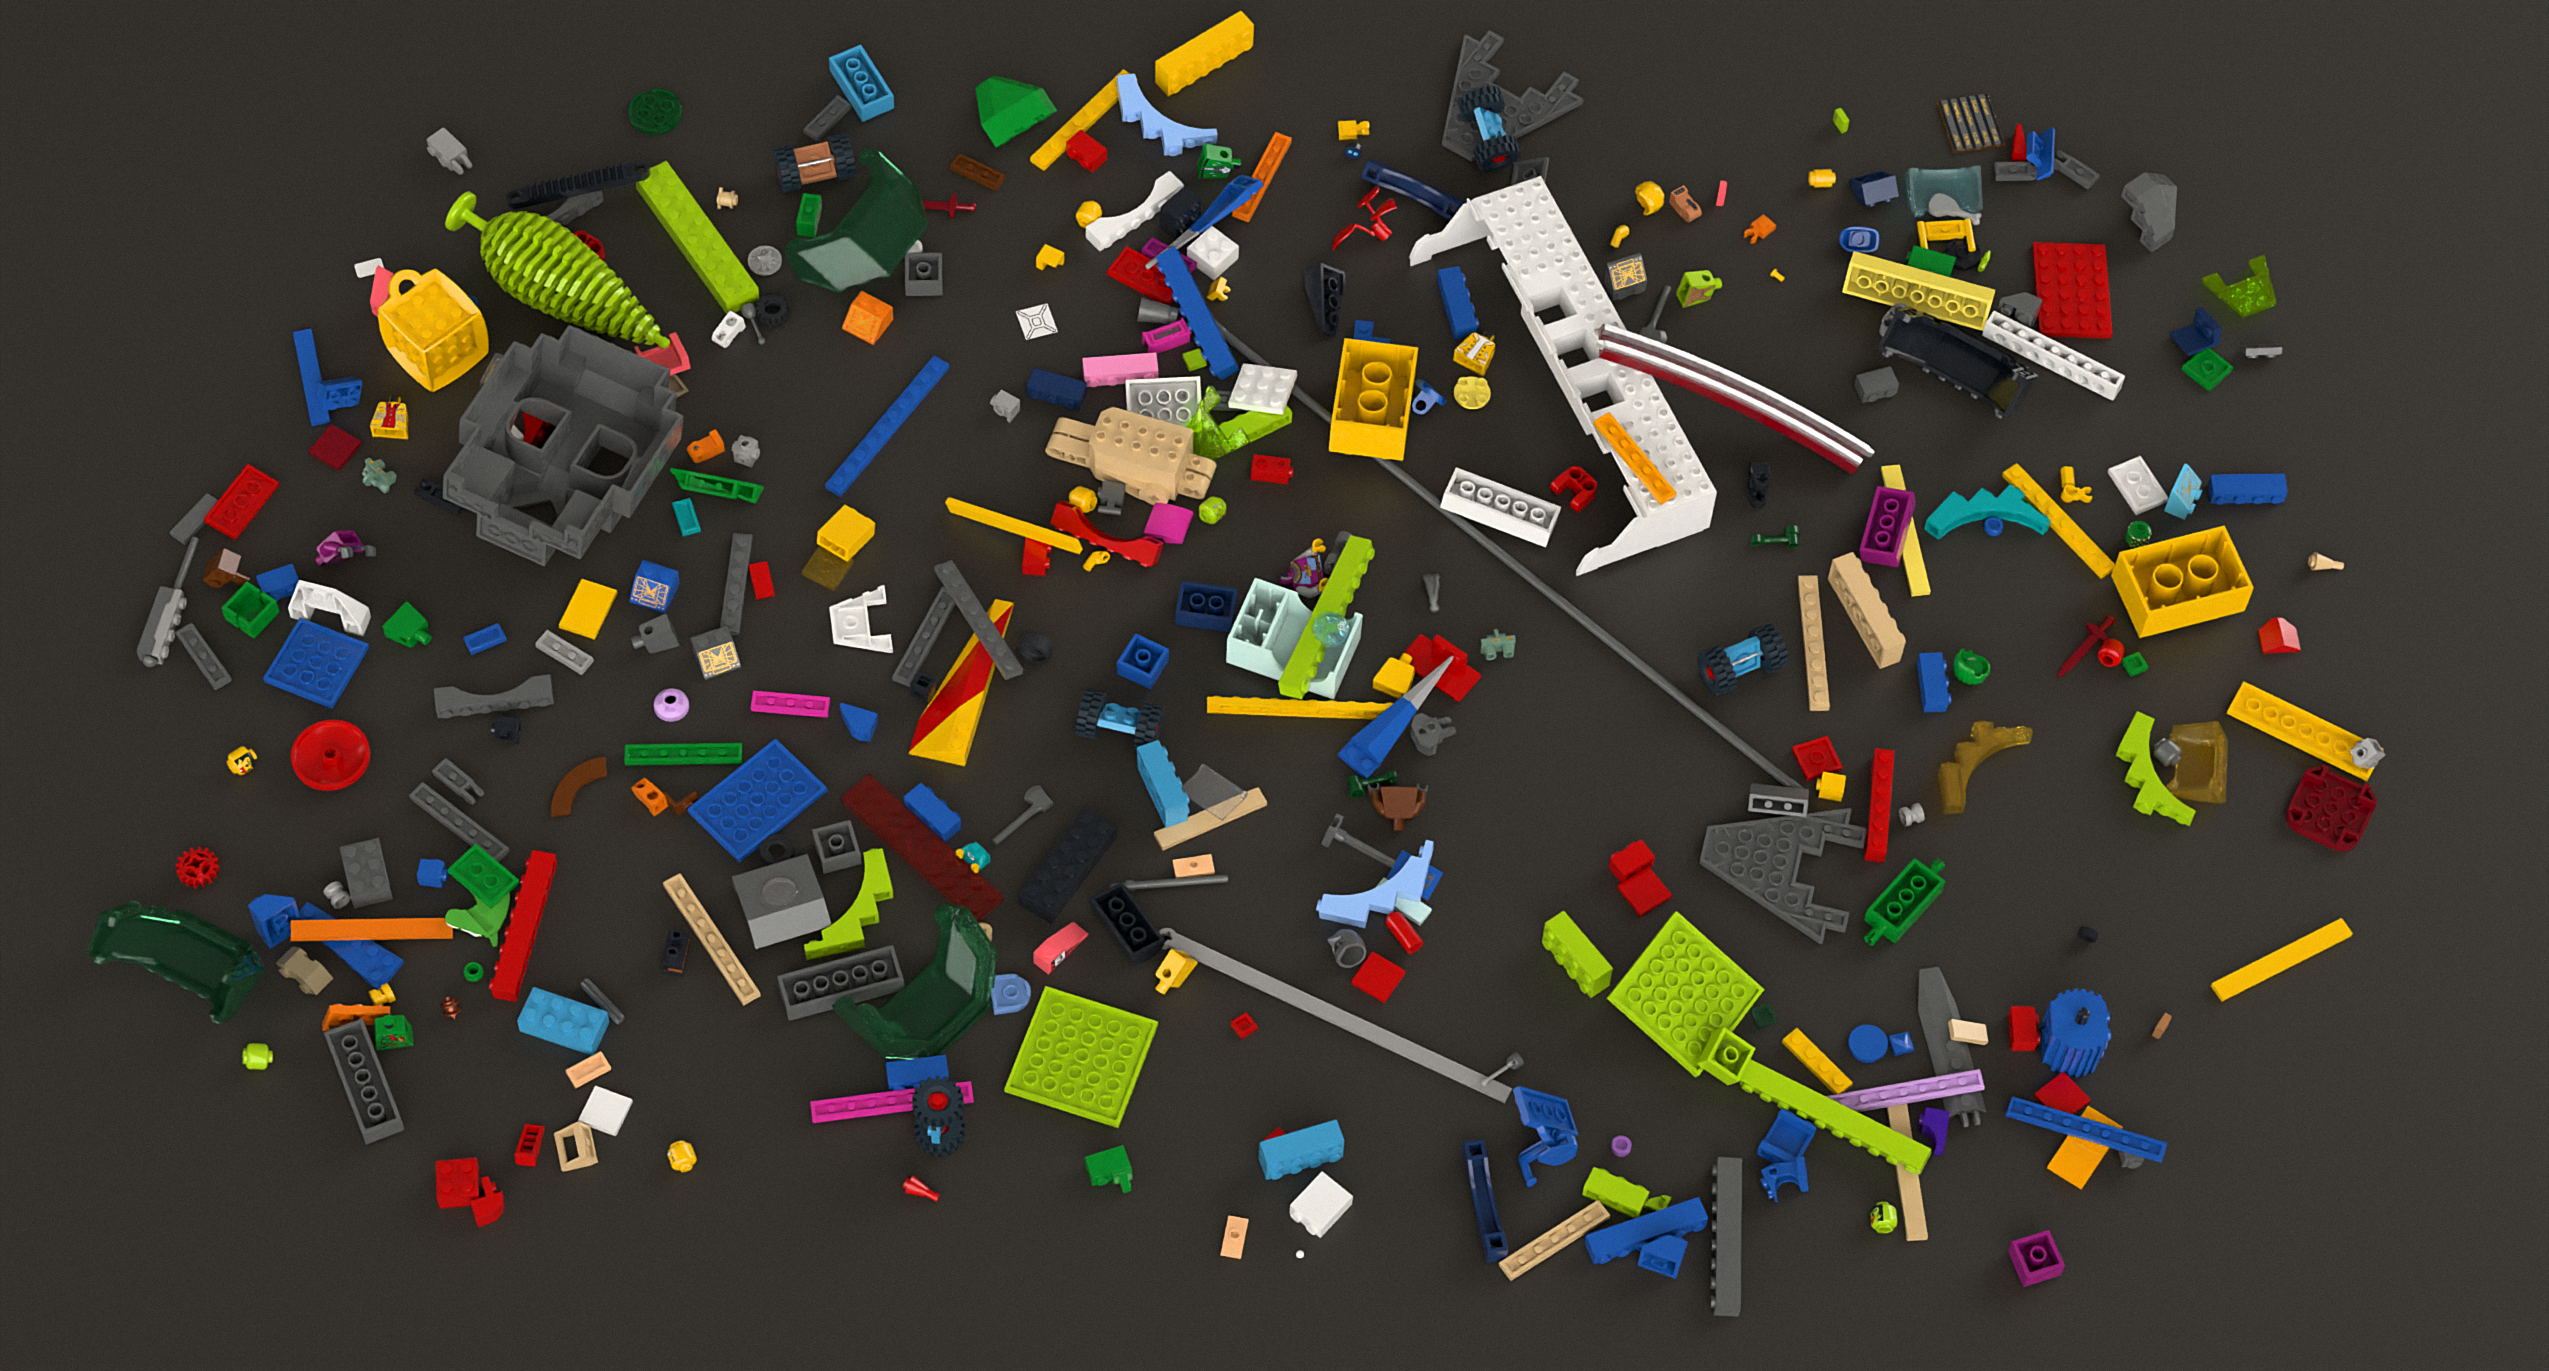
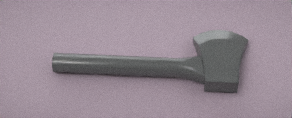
M1664 286L1649 324L1646 327L1643 326L1639 334L1663 344L1667 340L1666 332L1656 330L1655 328L1671 291L1670 286Z
M1041 785L1033 786L1027 790L1024 800L1032 805L992 839L995 845L1002 842L1031 816L1040 811L1046 812L1053 806V801L1046 795Z

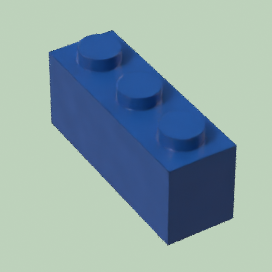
M1942 652L1919 653L1917 659L1923 712H1946L1948 704H1951V693L1947 691L1949 678L1945 676L1947 664L1946 660H1943Z
M920 783L904 796V806L943 843L961 830V817L955 811L952 812L943 799H938L930 787H925Z
M946 1055L886 1062L889 1091L916 1088V1086L920 1088V1082L924 1081L927 1083V1078L929 1077L932 1080H936L935 1076H940V1080H943L944 1076L949 1078Z

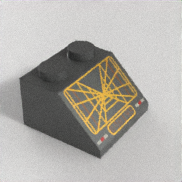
M1641 253L1606 264L1604 286L1612 301L1621 300L1633 294H1640L1646 290L1647 277Z
M727 626L690 638L693 653L705 680L741 668L736 648Z

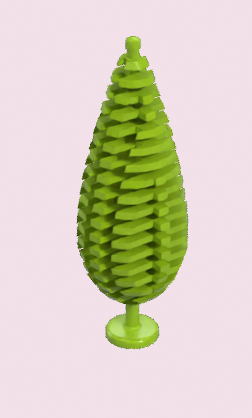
M470 191L462 194L453 204L446 218V228L456 231L468 222L482 231L480 253L483 261L486 260V269L488 272L490 271L492 278L505 292L511 294L512 297L532 306L531 308L541 310L545 314H550L554 318L562 319L568 323L573 322L574 325L584 326L588 330H596L597 333L603 334L607 332L611 337H616L619 333H622L620 338L623 340H629L634 337L632 340L634 343L639 344L647 340L645 345L657 343L663 349L668 348L670 345V340L660 335L661 329L657 324L654 325L653 321L655 319L652 315H646L647 310L642 305H637L639 301L635 295L632 298L630 297L632 293L628 286L625 289L623 288V280L620 277L617 279L615 272L612 269L610 270L607 264L594 251H591L576 235H573L570 230L562 227L558 222L552 221L547 216L541 217L539 216L540 214L527 213V211L508 212L486 222L473 213L477 200L476 195Z

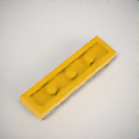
M1798 1028L1782 1040V1043L1834 1095L1842 1094L1852 1086L1853 1082Z

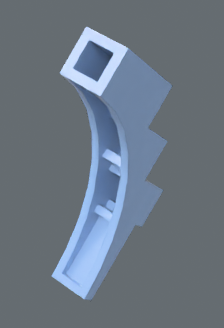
M1135 74L1117 75L1116 85L1122 122L1140 120L1143 139L1161 137L1164 156L1182 154L1183 147L1193 148L1204 144H1216V129L1188 127L1168 119L1154 109L1143 96Z

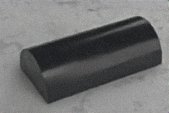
M1122 882L1089 898V904L1134 964H1140L1149 960L1162 949L1165 944L1164 938Z

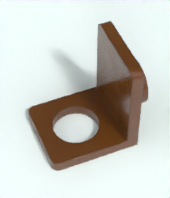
M666 791L663 792L668 807L677 817L683 812H688L687 809L698 801L696 791L677 804Z

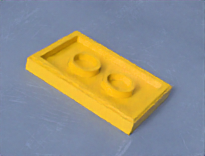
M581 579L559 623V628L595 640L617 595V590Z

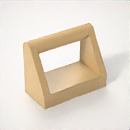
M578 1121L554 1133L562 1171L591 1166L598 1162L589 1125ZM574 1135L579 1157L568 1162L563 1138Z

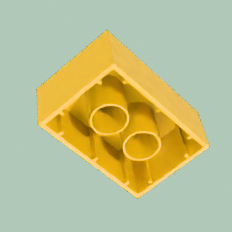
M1344 338L1331 421L1329 451L1347 455L1354 454L1403 461L1415 382L1418 347Z
M2225 525L2119 552L2111 575L2139 638L2243 612L2254 589Z

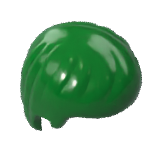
M1965 648L1960 649L1955 655L1953 663L1955 677L1968 685L1982 683L1990 673L1989 662L1984 657L1974 654L1972 650L1964 652Z

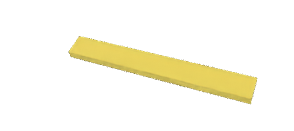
M1900 464L1881 466L1884 486L1906 491ZM1912 517L1901 556L1911 597L1930 595L1931 590Z

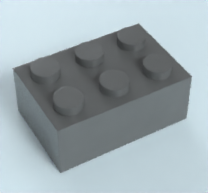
M379 838L341 846V856L354 909L393 900Z

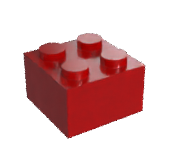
M477 1158L436 1161V1189L440 1209L471 1206L470 1201L481 1198L480 1167Z

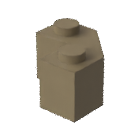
M292 946L276 962L280 968L279 972L285 978L296 979L304 993L317 995L333 977L317 960L312 961L309 959L304 950Z

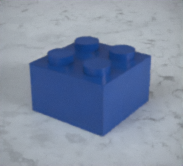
M1135 633L1117 662V674L1151 690L1169 661V649Z

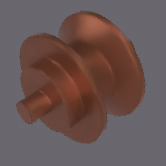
M446 996V999L440 1004V1008L445 1009L442 1014L445 1017L455 1019L456 1015L462 1010V1007L456 1005L459 1003V999Z

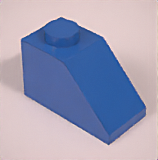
M841 703L840 715L851 736L859 741L865 740L870 742L878 724L877 713Z

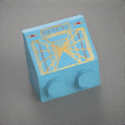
M2184 464L2164 510L2184 520L2188 514H2192L2196 506L2193 502L2194 500H2199L2203 491L2200 490L2201 480L2189 465Z

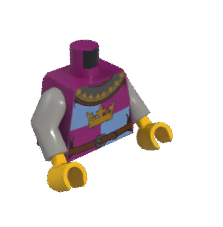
M1315 539L1312 544L1313 547H1310L1290 562V572L1280 573L1281 584L1291 583L1293 591L1307 598L1321 595L1329 580L1323 578L1320 555L1317 554V551L1322 553L1326 549L1324 545H1320L1323 543L1321 539Z

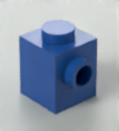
M421 859L417 872L419 885L442 888L444 881L448 879V869H446L444 861L439 859Z

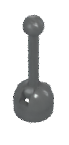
M753 303L746 304L741 308L742 315L751 320L758 336V343L763 345L765 339L762 338L754 320L756 316L755 305Z

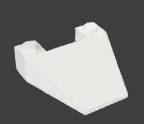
M302 580L298 581L288 607L290 617L298 620L303 618L310 621L315 608L340 614L345 632L360 636L364 635L371 619L369 607L337 589Z

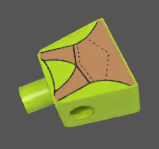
M1708 270L1685 272L1676 295L1682 307L1685 308L1711 299L1714 289L1721 288L1722 282L1719 277L1713 278Z

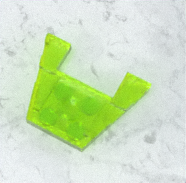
M2265 255L2249 261V266L2256 275L2254 277L2226 286L2216 272L2203 277L2201 282L2243 318L2273 307L2276 304V298L2272 283H2270Z
M1209 386L1205 391L1207 393L1204 399L1200 400L1198 404V410L1194 416L1192 415L1186 428L1193 429V454L1213 461L1249 444L1251 440L1242 428H1238L1227 439L1209 413L1222 400L1215 388Z

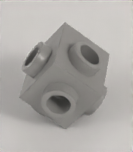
M740 435L738 441H734L732 445L734 462L752 467L760 455L758 441L750 436Z
M2371 738L2357 742L2354 745L2355 747L2350 750L2353 762L2358 767L2367 769L2375 767L2378 761L2386 756L2377 740Z

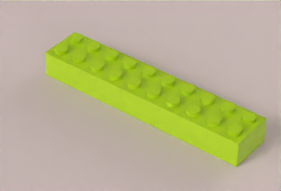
M664 161L650 168V176L646 180L636 182V189L726 314L729 311L735 313L741 310L744 305L759 301L758 286L669 163Z

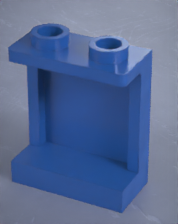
M1781 1109L1767 1136L1760 1143L1757 1155L1773 1164L1796 1162V1157H1802L1815 1135L1816 1127L1810 1121L1800 1119L1793 1112Z

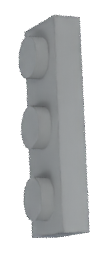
M548 630L535 643L536 648L581 675L594 662L593 657Z

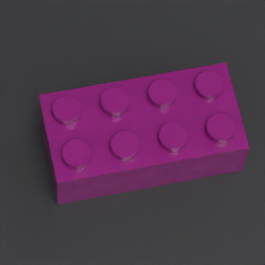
M1877 486L1859 550L1861 561L1892 567L1899 566L1916 505L1914 492Z

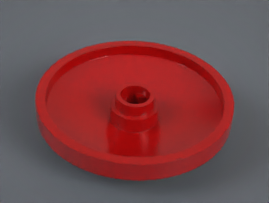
M325 720L309 726L297 737L291 750V763L297 777L305 785L322 791L339 790L353 784L364 774L370 762V747L365 734L357 726L342 720Z

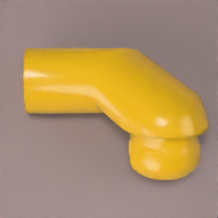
M1626 225L1616 228L1610 243L1611 246L1618 248L1621 240L1628 236L1629 228Z

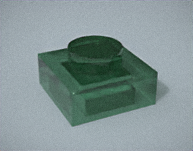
M1769 1003L1751 1009L1750 1014L1758 1029L1777 1023V1018Z

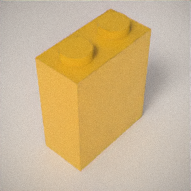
M844 505L818 531L817 544L848 562L874 536L875 522L858 513L855 509Z

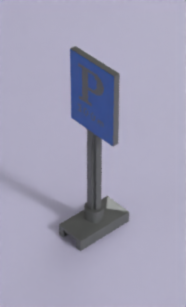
M1338 813L1321 843L1328 848L1334 839L1340 842L1343 841L1391 867V871L1386 878L1388 880L1394 877L1412 856L1402 850L1397 860H1394L1350 836L1340 828L1344 817ZM1429 865L1421 897L1425 901L1429 900L1443 875L1442 871Z

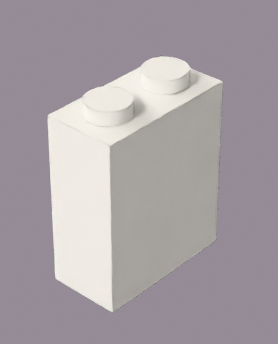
M1321 1172L1290 1205V1215L1296 1222L1304 1224L1312 1235L1316 1234L1321 1238L1352 1205L1353 1196L1324 1172Z

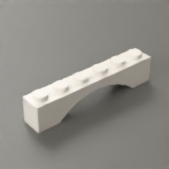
M1168 171L1155 181L1150 196L1143 204L1133 211L1120 216L1097 219L1086 227V238L1099 251L1110 247L1117 239L1123 238L1129 231L1138 228L1141 223L1151 219L1160 211V207L1184 187V184Z

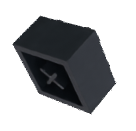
M1185 185L1160 207V228L1175 240L1179 238L1201 216V197Z

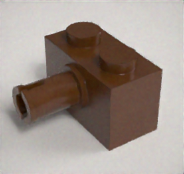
M224 548L208 561L202 581L214 588H221L229 581L243 586L246 582H249L250 576L237 571L241 556Z

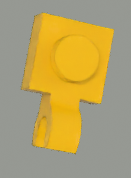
M1356 120L1338 121L1339 140L1357 139V135H1369V122L1363 121L1356 125Z

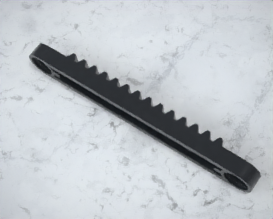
M644 161L628 164L622 162L620 166L614 164L613 167L606 166V169L600 167L598 171L592 169L591 172L585 171L584 174L578 172L576 176L571 174L570 177L565 175L562 179L559 177L556 180L549 179V182L543 180L541 184L535 182L534 185L528 184L527 187L508 192L506 200L511 209H521L643 181L650 176V169ZM638 169H645L643 173H636ZM514 197H520V200L517 202L511 201Z

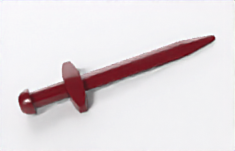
M952 193L949 202L907 199L891 201L892 205L903 208L949 210L950 219H954L957 210L973 213L977 209V205L974 202H971V204L957 203L956 193Z
M2113 615L2106 616L2105 621L2099 627L2092 623L2086 625L2091 633L2090 636L2062 665L2057 674L2058 678L2069 672L2098 640L2103 642L2109 639L2105 631L2110 625L2115 624L2116 619Z

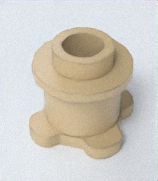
M720 187L717 196L718 209H721L722 206H729L731 209H733L734 205L737 206L738 195H735V191L726 192L723 191V187Z

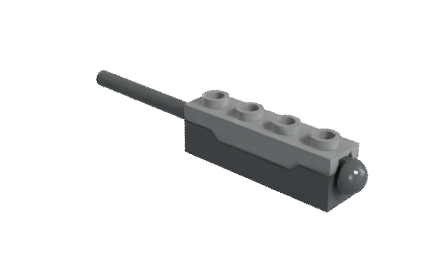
M192 537L174 587L160 586L136 650L139 660L143 661V664L147 667H154L156 664L162 665L164 658H167L169 654V644L174 640L175 627L180 624V614L182 609H185L187 603L181 587L199 542L197 537Z

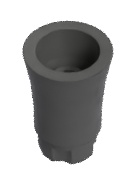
M1142 297L1137 322L1171 324L1176 322L1179 308L1170 307L1168 304Z

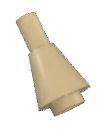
M2317 552L2310 555L2308 559V566H2310L2311 570L2331 568L2342 570L2344 567L2343 562L2333 561Z

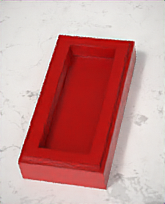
M767 561L749 564L756 600L775 596Z

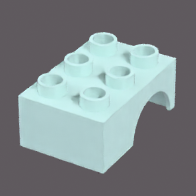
M1255 578L1228 636L1226 662L1280 680L1312 614V611L1299 599L1298 592ZM1355 612L1353 618L1339 622L1338 631L1332 636V642L1325 651L1324 660L1322 663H1319L1317 674L1310 682V692L1334 700L1361 638L1362 614Z

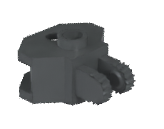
M1423 713L1414 715L1410 736L1417 750L1427 756L1436 754L1439 743L1443 742L1444 738L1456 733L1454 726L1442 729V727L1452 722L1451 718L1445 717L1437 720L1436 717L1431 718Z

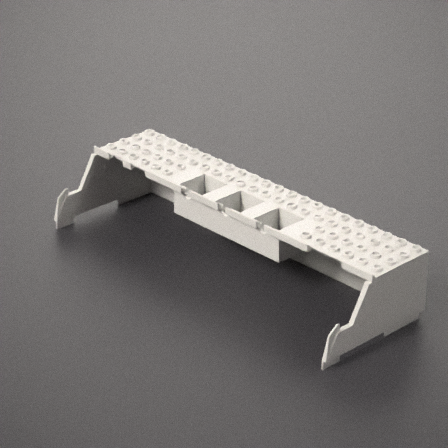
M1541 176L1474 198L1471 201L1467 198V203L1461 206L1442 232L1433 235L1426 234L1415 243L1409 256L1410 266L1431 260L1433 254L1486 236L1492 250L1500 248L1508 263L1507 265L1502 263V269L1522 304L1521 315L1586 435L1593 434L1603 454L1612 453L1629 484V487L1624 485L1623 491L1638 517L1629 523L1611 545L1600 549L1597 547L1586 554L1576 570V576L1650 548L1659 547L1698 533L1710 527L1717 491L1652 375L1599 358V348L1595 345L1599 340L1598 330L1602 324L1611 325L1626 330ZM1560 305L1566 316L1562 320L1543 325L1539 316L1535 317L1534 313ZM1583 347L1590 359L1589 362L1567 369L1564 361L1558 359V355ZM1607 390L1614 405L1591 413L1587 403H1582V398ZM1610 412L1677 492L1676 497L1660 505L1593 425L1594 420Z

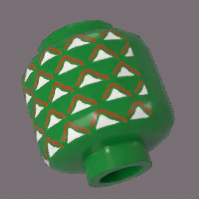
M2135 521L2128 527L2125 536L2126 542L2133 548L2146 546L2150 541L2152 530L2147 523Z

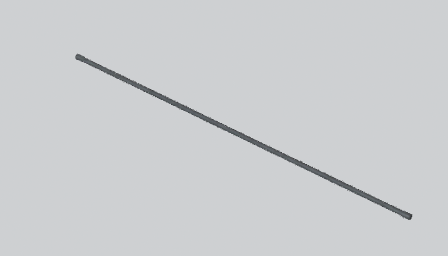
M1216 321L1226 342L1255 365L1273 367ZM1294 384L1291 393L1331 424L1332 413ZM1372 457L1783 784L1784 787L1805 789L1459 514L1440 508L1442 501L1389 459Z

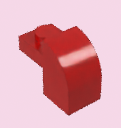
M489 1176L481 1178L486 1196L470 1201L478 1227L496 1221L502 1215L505 1208L502 1191L497 1192L495 1182L490 1183Z

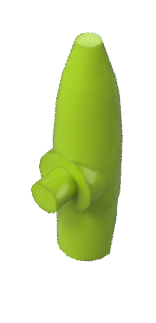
M1990 250L1981 258L1977 268L1979 272H1983L1987 266L1991 254Z

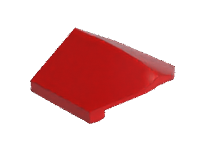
M2279 617L2271 618L2258 630L2262 654L2300 652L2296 628L2285 619Z

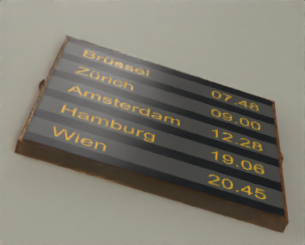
M1988 93L1936 101L1953 154L2005 146Z

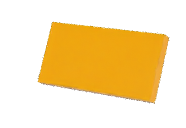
M2087 1106L2081 1117L2120 1129L2123 1128L2090 1106ZM2068 1135L2047 1166V1169L2082 1190L2109 1147Z

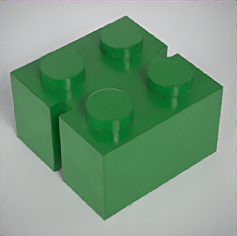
M246 582L222 607V611L226 621L237 628L240 627L243 632L255 639L278 615L279 608L275 599L264 592L261 593L260 589Z

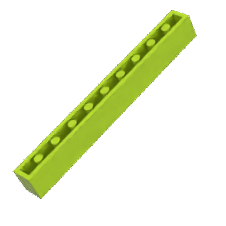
M1350 535L1278 682L1282 695L1302 699L1304 694L1309 691L1310 682L1317 674L1319 663H1322L1324 660L1325 651L1331 645L1332 636L1334 633H1337L1341 618L1345 617L1348 603L1352 602L1353 593L1360 586V579L1367 571L1368 562L1374 557L1375 550L1371 540Z
M1751 1059L1739 1080L1741 1088L1746 1092H1755L1764 1101H1773L1778 1104L1779 1108L1785 1111L1791 1110L1800 1119H1809L1814 1122L1815 1126L1821 1129L1827 1128L1832 1131L1833 1135L1839 1138L1844 1136L1850 1139L1849 1142L1857 1147L1862 1145L1868 1148L1867 1151L1875 1156L1880 1154L1886 1157V1161L1893 1165L1898 1163L1904 1166V1170L1911 1174H1921L1931 1155V1148Z

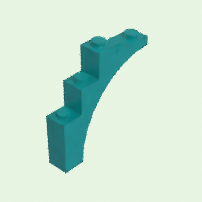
M2010 484L1998 498L1991 492L1981 488L1969 502L1962 495H1958L1953 491L1926 520L1924 530L1939 540L1946 533L1962 524L1984 520L1989 517H1997L2001 520L2020 523L2044 535L2048 531L2051 520L2046 515L2035 510L2029 503H2025L2023 501L2025 494L2019 488H2015Z

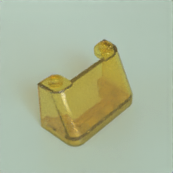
M2219 722L2174 725L2170 738L2182 749V754L2180 755L2182 759L2175 765V779H2171L2170 783L2167 784V790L2177 799L2213 804L2225 803L2228 742Z

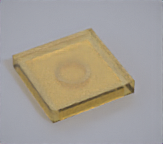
M819 546L801 572L803 576L835 591L854 564V559L851 558L847 562L824 547Z

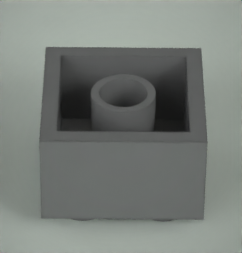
M905 253L906 296L943 295L942 253Z
M850 820L812 830L813 841L823 874L861 864V854Z

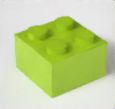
M1722 1027L1712 1032L1696 1064L1726 1085H1731L1739 1082L1756 1048L1727 1028Z

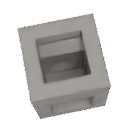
M1003 390L997 395L995 394L990 401V404L993 405V410L998 415L1007 417V422L1009 423L1020 411V399Z

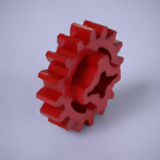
M198 846L195 851L191 847L189 853L183 851L184 857H178L179 863L175 864L176 874L180 882H185L187 887L193 884L196 889L198 884H201L202 887H205V882L211 884V878H217L216 872L220 871L219 861L215 853H210L208 848L202 851L201 846Z

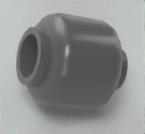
M2163 738L2154 746V756L2163 766H2175L2181 761L2182 749L2173 739Z

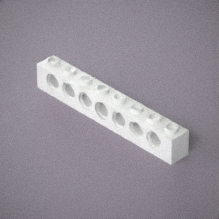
M1996 311L1992 312L1985 323L1982 336L2112 401L2122 387L2124 375Z

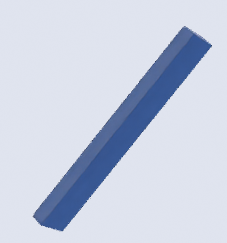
M306 329L293 332L311 425L316 426L330 423L328 410L322 411L316 395L317 383L322 381L312 330Z

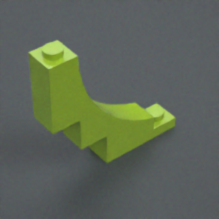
M882 848L863 852L865 873L858 897L850 909L838 921L821 931L822 941L814 940L804 944L806 960L865 948L861 927L879 923L876 902L893 898V889Z

